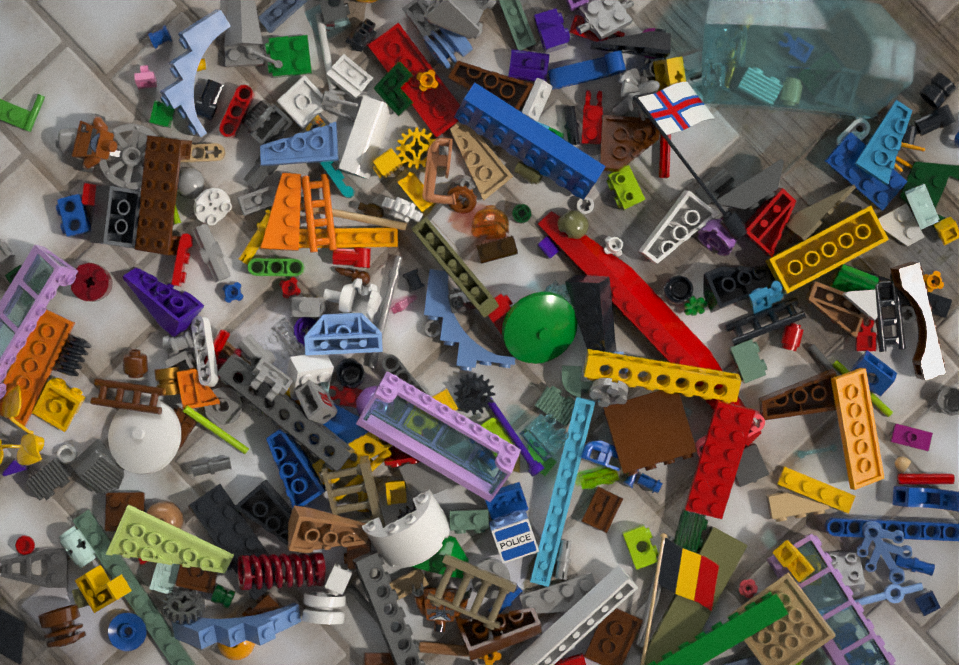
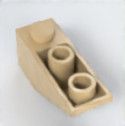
M787 492L766 495L770 518L776 519V522L785 521L789 516H795V518L806 517V513L813 512L814 515L823 514L826 509H830L826 504Z

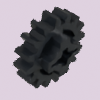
M473 373V378L467 374L466 380L459 379L462 383L461 385H455L459 389L458 392H454V395L458 396L455 403L460 402L459 408L465 407V413H469L472 410L473 415H476L477 410H479L482 414L484 413V407L490 409L489 402L494 403V400L491 399V396L496 395V393L491 392L494 385L489 386L490 379L484 381V375L482 374L479 378H477L476 373ZM474 381H479V382H481L484 386H483V387H477V386L475 385ZM467 384L468 389L466 393L462 395L463 388ZM472 389L482 391L477 395V399L475 397H467L473 393ZM487 393V398L483 403L482 397L484 394ZM470 400L474 402V405L476 407H471L467 405L465 401Z

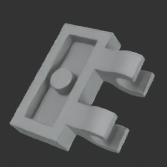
M262 357L252 371L256 377L250 386L256 390L263 381L272 387L266 398L273 401L278 393L285 394L293 380Z

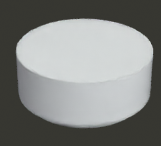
M63 445L57 451V458L63 464H70L77 458V450L72 445Z

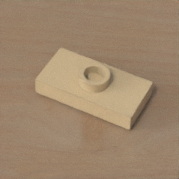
M418 568L389 583L391 589H395L399 599L412 593V584H414L416 589L421 588V583H423V587L429 585L422 570Z

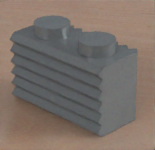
M55 458L26 481L25 484L39 501L44 498L47 501L55 494L54 490L57 487L63 488L70 482L68 478L72 474L58 458Z

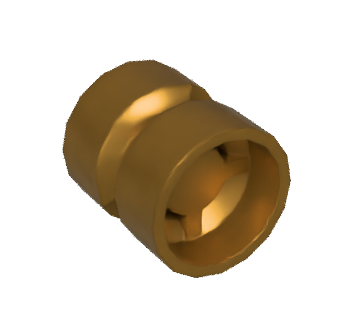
M179 367L154 370L155 380L159 382L156 387L166 389L164 396L180 394L177 371H180Z

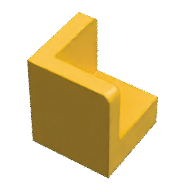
M405 480L385 482L387 506L407 502Z

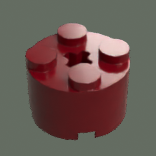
M85 263L76 268L78 270L76 279L70 285L71 291L76 297L83 301L97 302L109 295L113 281L105 267L99 264ZM93 278L95 285L90 286L88 280H92Z

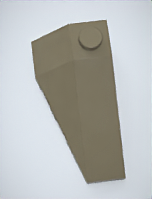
M851 185L796 214L792 212L784 228L798 242L805 241L822 224L821 220L827 218L834 211V207L840 205L856 186Z

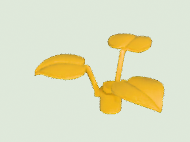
M19 385L6 395L2 404V413L5 418L10 417V421L27 432V435L22 436L21 445H2L0 439V465L4 457L3 449L19 448L17 461L20 465H31L42 460L39 452L44 447V438L34 435V431L27 429L14 418L19 415L21 409V389Z

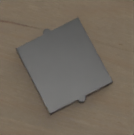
M756 444L745 448L736 473V479L740 487L751 482L756 483L758 479L769 475Z

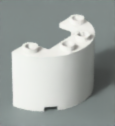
M430 489L413 498L417 508L416 511L405 515L384 528L379 517L362 526L370 541L388 565L392 567L400 565L401 568L420 564L436 554L443 546L442 541L444 538H448L450 522Z

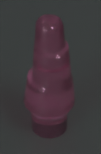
M412 295L395 303L390 308L392 313L402 312L407 308L406 306L417 299V296Z

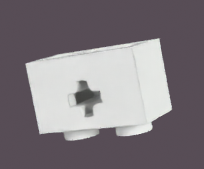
M336 562L325 585V588H328L327 592L338 596V594L343 595L354 569H348L347 566Z

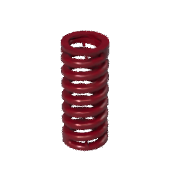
M311 552L309 555L306 553H300L299 555L291 553L288 556L282 553L279 556L270 554L268 557L262 554L258 558L255 555H240L237 564L240 590H250L252 588V578H254L256 589L262 588V563L265 566L264 580L266 588L271 589L273 585L272 563L275 565V586L278 589L282 588L283 562L285 564V585L287 588H291L293 585V561L295 564V585L297 587H302L303 561L305 563L304 577L306 586L311 587L312 584L313 586H323L326 576L323 553ZM252 564L255 567L254 575L251 574ZM312 567H314L315 581H313V569H312Z

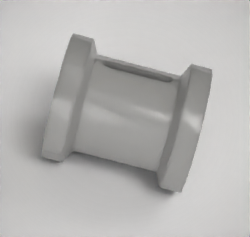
M188 331L185 332V335L170 338L175 354L179 353V350L194 347Z

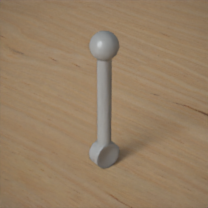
M252 47L246 49L247 54L256 55L273 63L276 68L283 66L280 60L275 61L254 51Z

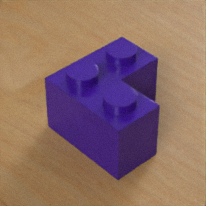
M555 8L534 15L544 53L547 54L567 48L571 38L568 28L563 26L562 13H558Z

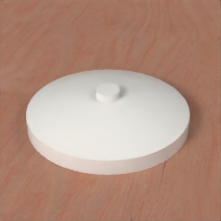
M141 397L140 404L149 405L150 397ZM158 400L157 407H162L161 415L119 409L115 414L109 428L108 443L112 456L123 469L136 474H152L166 467L176 455L181 441V426L174 410L163 401Z

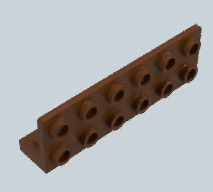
M147 136L135 250L163 255H177L181 236L172 235L180 162L181 159L190 160L192 141Z

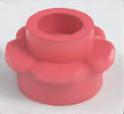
M752 579L742 580L739 593L746 598L753 597V594H756L758 591L755 581Z

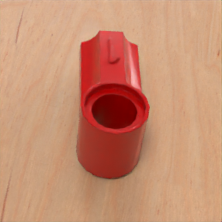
M337 248V250L333 251V265L370 268V248Z

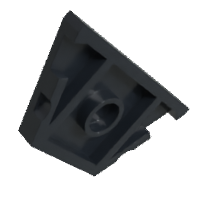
M0 607V654L21 665L23 662L26 622Z

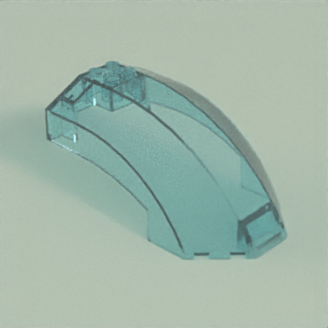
M710 0L705 20L701 61L703 104L709 107L827 114L832 118L871 120L882 108L891 103L899 93L913 83L916 44L881 4L869 1Z

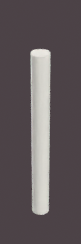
M317 13L315 17L327 73L333 65L323 14ZM327 78L329 89H337L336 84Z

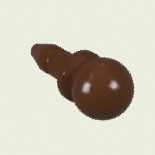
M335 268V271L340 275L352 278V282L357 278L362 279L363 286L368 285L370 282V275L366 271L359 272L356 269L353 272L345 268Z

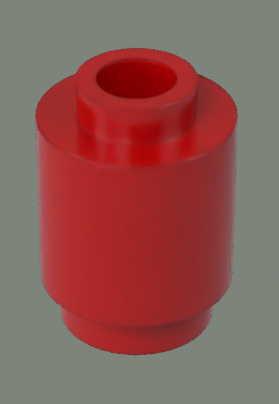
M792 323L789 326H785L781 339V348L797 351V347H800L804 331L800 329L801 325Z

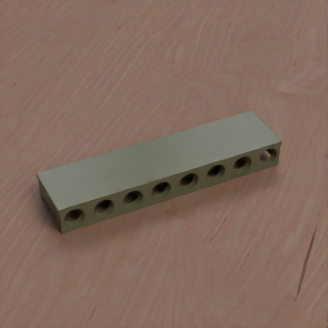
M711 526L697 554L705 556L719 565L712 606L713 611L748 545ZM674 594L648 642L645 665L653 660L657 663L662 660L661 656L670 650L674 653L679 650L677 646L685 641L690 643L696 640L694 636L702 631L711 611L698 602Z

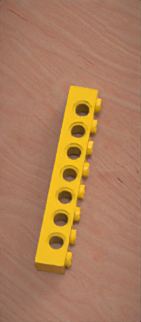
M587 349L583 369L584 377L591 381L600 378H612V382L618 383L619 380L628 387L641 386L651 391L659 389L669 394L677 392L687 397L695 395L701 396L705 400H712L713 398L727 403L737 402L741 385L740 375L735 373ZM603 365H608L609 369L606 371L600 370V367ZM622 368L628 369V372L625 374L619 373ZM642 371L647 372V375L644 377L638 376ZM659 375H666L664 380L657 379ZM679 378H685L683 383L676 382ZM698 381L704 382L702 386H695ZM717 384L723 385L719 390L714 389Z
M447 388L432 396V398L447 405L452 410L456 411L458 409ZM414 406L404 425L421 435V430L428 427L430 430L437 426L439 419ZM404 412L393 419L399 421ZM416 415L421 416L423 424H417L414 417ZM368 432L348 443L355 450L353 453L357 455V461H352L349 458L341 469L356 467L357 464H360L361 456L368 455L371 463L373 461L372 457L379 456L393 445L385 443L378 436ZM366 443H370L373 445V452H369L366 450ZM322 459L312 464L319 478V472L322 471L323 464H325V461ZM340 478L331 479V483L337 482Z

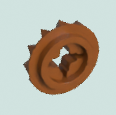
M457 185L451 188L447 196L455 195L456 205H448L457 213H469L476 207L477 195H474L473 189L469 190L466 185L463 187ZM460 195H462L463 198H466L465 202H463L462 199H459Z

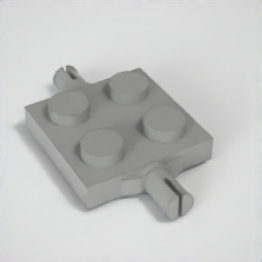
M618 0L591 1L579 8V13L585 23L576 27L577 32L582 34L590 30L601 41L632 23V18L626 12V9L634 6V2L632 0H627L623 3H620Z

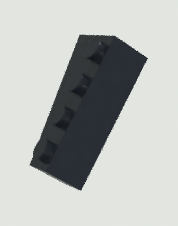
M574 275L566 280L565 284L586 348L610 353L615 352L616 340L610 277Z

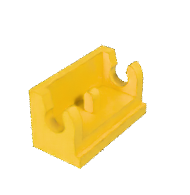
M413 171L397 182L422 213L434 204L424 200V184Z

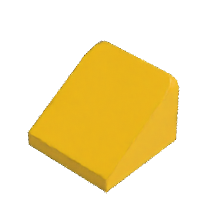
M947 217L934 224L935 230L944 246L959 238V229L952 217Z

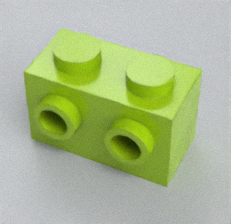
M629 165L619 172H613L607 176L608 180H606L610 191L614 190L617 196L614 200L618 208L622 207L624 211L646 200Z

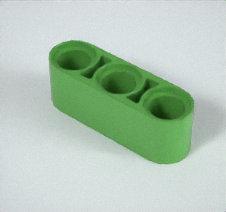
M256 258L248 263V271L255 276L297 277L304 273L305 265L298 259ZM256 262L262 264V270L259 273H255L252 268ZM275 262L281 264V270L278 273H274L271 268ZM295 262L301 266L298 273L291 271V265Z

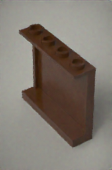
M659 390L629 399L625 404H612L602 408L622 469L621 473H627V477L638 474V470L645 468L646 471L657 468L656 464L662 462L664 466L675 463L674 459L682 457V460L694 457L693 453L697 452L682 400L677 392L669 394Z

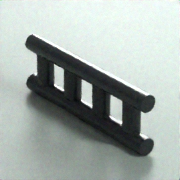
M890 273V279L878 281L874 289L877 305L876 328L879 352H886V345L898 344V350L906 349L900 291L894 287ZM891 287L892 298L881 300L880 288ZM893 306L895 317L883 319L882 307ZM896 325L897 336L885 338L884 326Z
M795 297L726 324L725 328L727 332L734 331L736 337L731 340L733 345L736 346L806 318L804 311L797 313L794 306L799 304ZM787 309L790 316L779 320L776 313ZM769 316L772 323L761 327L758 320ZM751 323L754 330L743 334L740 327Z

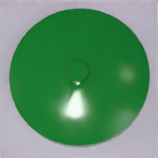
M536 292L523 297L510 308L503 321L502 338L509 352L518 360L531 364L545 363L557 358L569 348L576 336L578 321L573 307L564 297L553 292Z

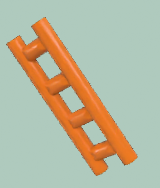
M321 174L320 181L310 182L309 176L301 177L310 253L318 252L317 246L329 245V251L337 250L328 174ZM322 188L323 199L312 200L310 189ZM324 207L325 218L314 219L313 208ZM326 226L328 237L316 238L315 227Z

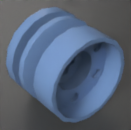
M439 27L442 33L440 36L432 30L430 33L434 40L432 41L427 35L423 37V40L433 58L448 70L451 68L447 60L448 58L456 64L457 59L454 53L457 52L460 56L464 57L473 48L466 37Z

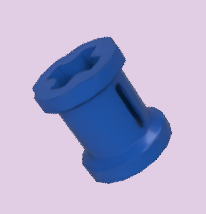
M166 25L159 31L148 33L155 49L167 41H173Z

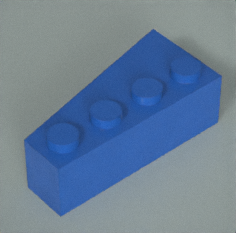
M279 429L266 438L274 461L279 469V475L285 485L287 496L291 501L292 509L294 506H305L327 491L325 484L321 483L314 470L312 462L301 446L295 441L293 435Z

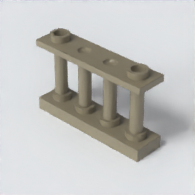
M368 455L361 456L360 464H357L356 467L329 472L328 467L323 464L319 475L321 483H325L332 514L340 516L341 513L368 509L372 511V516L357 521L367 523L379 517L384 528L385 521ZM359 474V476L363 475L364 481H362V484L333 489L331 479ZM361 491L367 492L368 498L366 501L337 506L336 496Z
M445 554L442 562L445 563L444 567L446 569L435 595L432 593L428 594L429 603L438 607L442 604L484 622L483 626L489 629H499L500 622L495 620L506 594H509V592L514 593L517 583ZM457 568L463 571L464 576L453 602L443 599L442 596L452 572ZM475 576L481 579L480 582L482 584L469 610L460 606V603L471 578L473 579ZM494 584L499 586L498 590L500 591L489 617L478 614L488 587Z

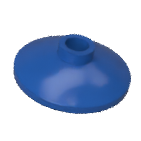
M133 613L117 615L108 627L110 642L122 651H132L140 647L147 634L144 621ZM131 628L132 633L127 634L125 629Z

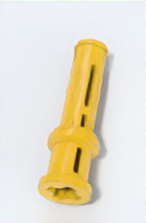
M266 209V214L262 221L257 224V231L238 258L247 265L256 254L263 240L264 231L270 216L268 209Z

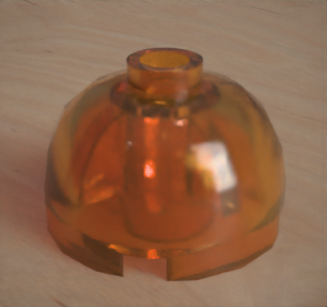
M493 205L485 206V208L475 213L471 222V233L477 238H480V235L487 236V240L504 238L506 233L509 234V220L502 210Z

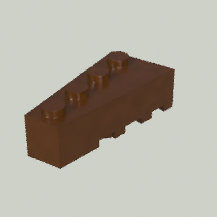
M457 61L448 76L450 81L468 92L473 84L476 83L517 110H520L534 86L532 83L461 61Z
M833 369L827 370L758 398L760 413L765 420L835 411L836 405L831 378L837 377L836 371Z

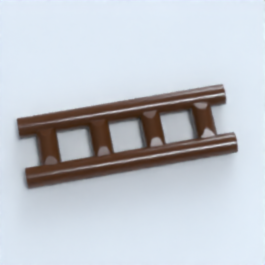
M95 379L94 384L99 386L100 390L98 398H91L92 405L158 415L162 414V407H157L159 395L164 396L166 394L165 388ZM108 388L117 389L115 400L106 399ZM125 390L134 391L132 403L123 402ZM141 393L151 394L149 405L140 404Z

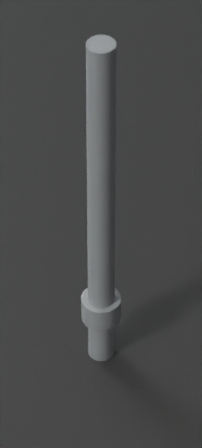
M395 255L392 270L389 271L388 277L390 279L377 327L382 332V339L396 282L401 274L399 270L403 257ZM371 352L368 367L376 368L379 352Z

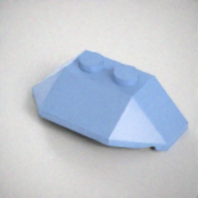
M363 313L323 314L304 336L305 355L383 352L382 332Z

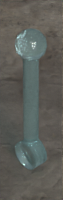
M831 445L827 448L806 452L800 450L797 455L799 458H804L805 455L827 451L835 452L837 451V446Z

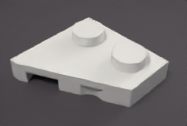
M907 203L878 218L883 229L906 247L924 238Z

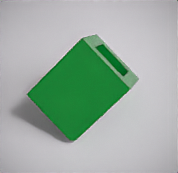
M155 100L149 123L171 129L175 109L169 108V106L166 107L163 103Z

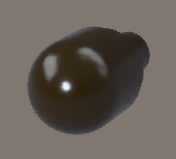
M360 202L357 208L364 211V215L382 218L384 215L383 208L374 203H368L367 205Z

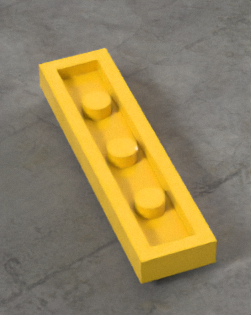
M783 467L777 482L780 486L848 514L856 497L787 467Z

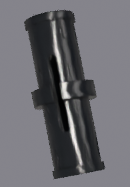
M575 106L564 107L566 121L564 128L567 129L568 142L572 145L581 144L578 127L580 126L577 123Z

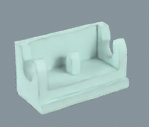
M925 184L905 191L921 230L938 222L939 217Z
M157 563L149 589L165 594L171 593L180 565Z

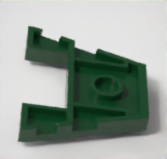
M914 162L906 179L907 183L903 186L899 198L911 208L905 191L925 184L936 209L949 177L959 181V165ZM937 214L939 217L938 222L945 219V217Z

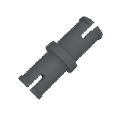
M229 457L215 461L210 459L206 463L191 465L194 477L209 473L213 475L218 471L232 469Z

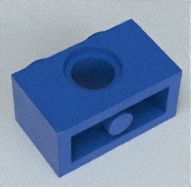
M868 350L856 361L851 369L853 371L859 368H866L869 390L880 397L894 383L897 372Z

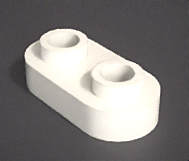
M865 119L853 121L837 137L836 145L842 141L848 132H852L862 141L870 132V124ZM861 126L862 132H857L856 127Z

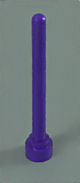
M495 401L494 403L489 402L488 405L514 445L521 449L520 453L528 464L527 467L530 475L533 477L545 468L541 462L538 463L537 460L533 459Z

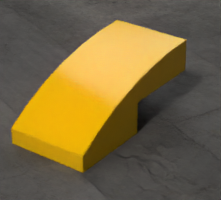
M788 540L772 552L784 568L787 567L798 582L803 581L815 571L807 559Z

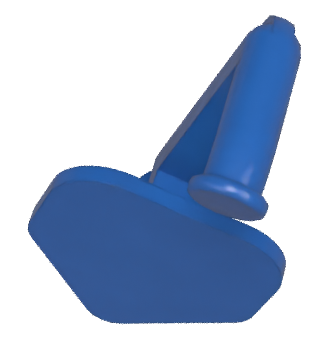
M601 440L592 441L585 445L581 455L582 459L615 471L620 470V468L609 465L611 457L618 459L614 445ZM592 450L599 451L596 460L590 458ZM637 474L628 476L623 483L627 487L633 488L632 485L636 480Z

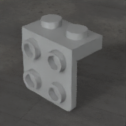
M857 550L827 552L832 559L831 564L834 569L837 568L842 574V582L852 590L854 594L852 597L863 594L865 580L861 558L857 555ZM828 573L825 574V598H840L842 594L830 575Z

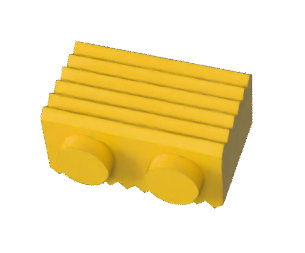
M390 148L373 161L375 166L372 168L379 178L382 176L387 178L394 171L396 172L397 169L403 167V164L393 149Z

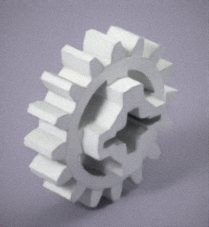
M385 197L382 203V207L390 210V216L405 223H408L409 219L420 222L423 216L422 213L414 209L415 204L400 197H396L395 200Z

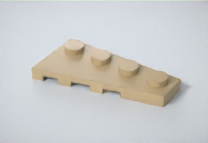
M460 122L450 129L483 201H485L512 179L513 175L482 137L473 129Z

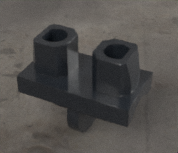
M366 18L363 23L361 22L354 29L345 42L350 44L353 50L362 52L376 36L377 32L374 30L376 24Z

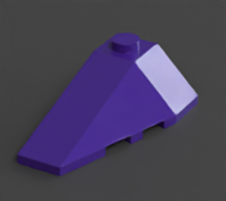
M137 267L123 275V280L157 323L173 337L186 330L192 323L193 318L204 308V305L186 291L182 293L174 289V285L170 283L165 285L157 281V277Z

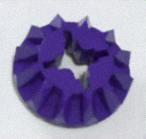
M311 317L298 319L293 327V336H296L297 342L303 344V347H305L304 336L306 335L303 330L307 328L309 331L317 322Z

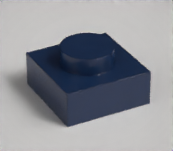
M932 590L914 598L922 616H926L941 608Z

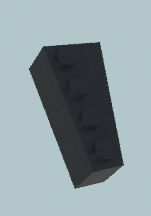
M266 479L236 504L234 508L247 515L249 519L261 525L263 529L275 535L288 546V526L292 508Z

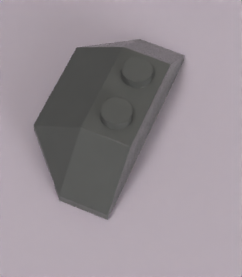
M780 159L717 199V202L721 206L738 210L748 208L751 211L759 205L758 201L762 198L765 201L775 195L774 191L779 186L784 164L783 159Z

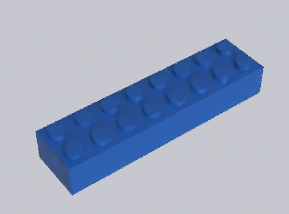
M476 83L473 84L454 116L461 124L467 125L477 134L486 137L494 145L500 146L510 155L517 157L527 166L536 169L541 175L550 178L558 186L564 187L582 200L586 198L606 167Z

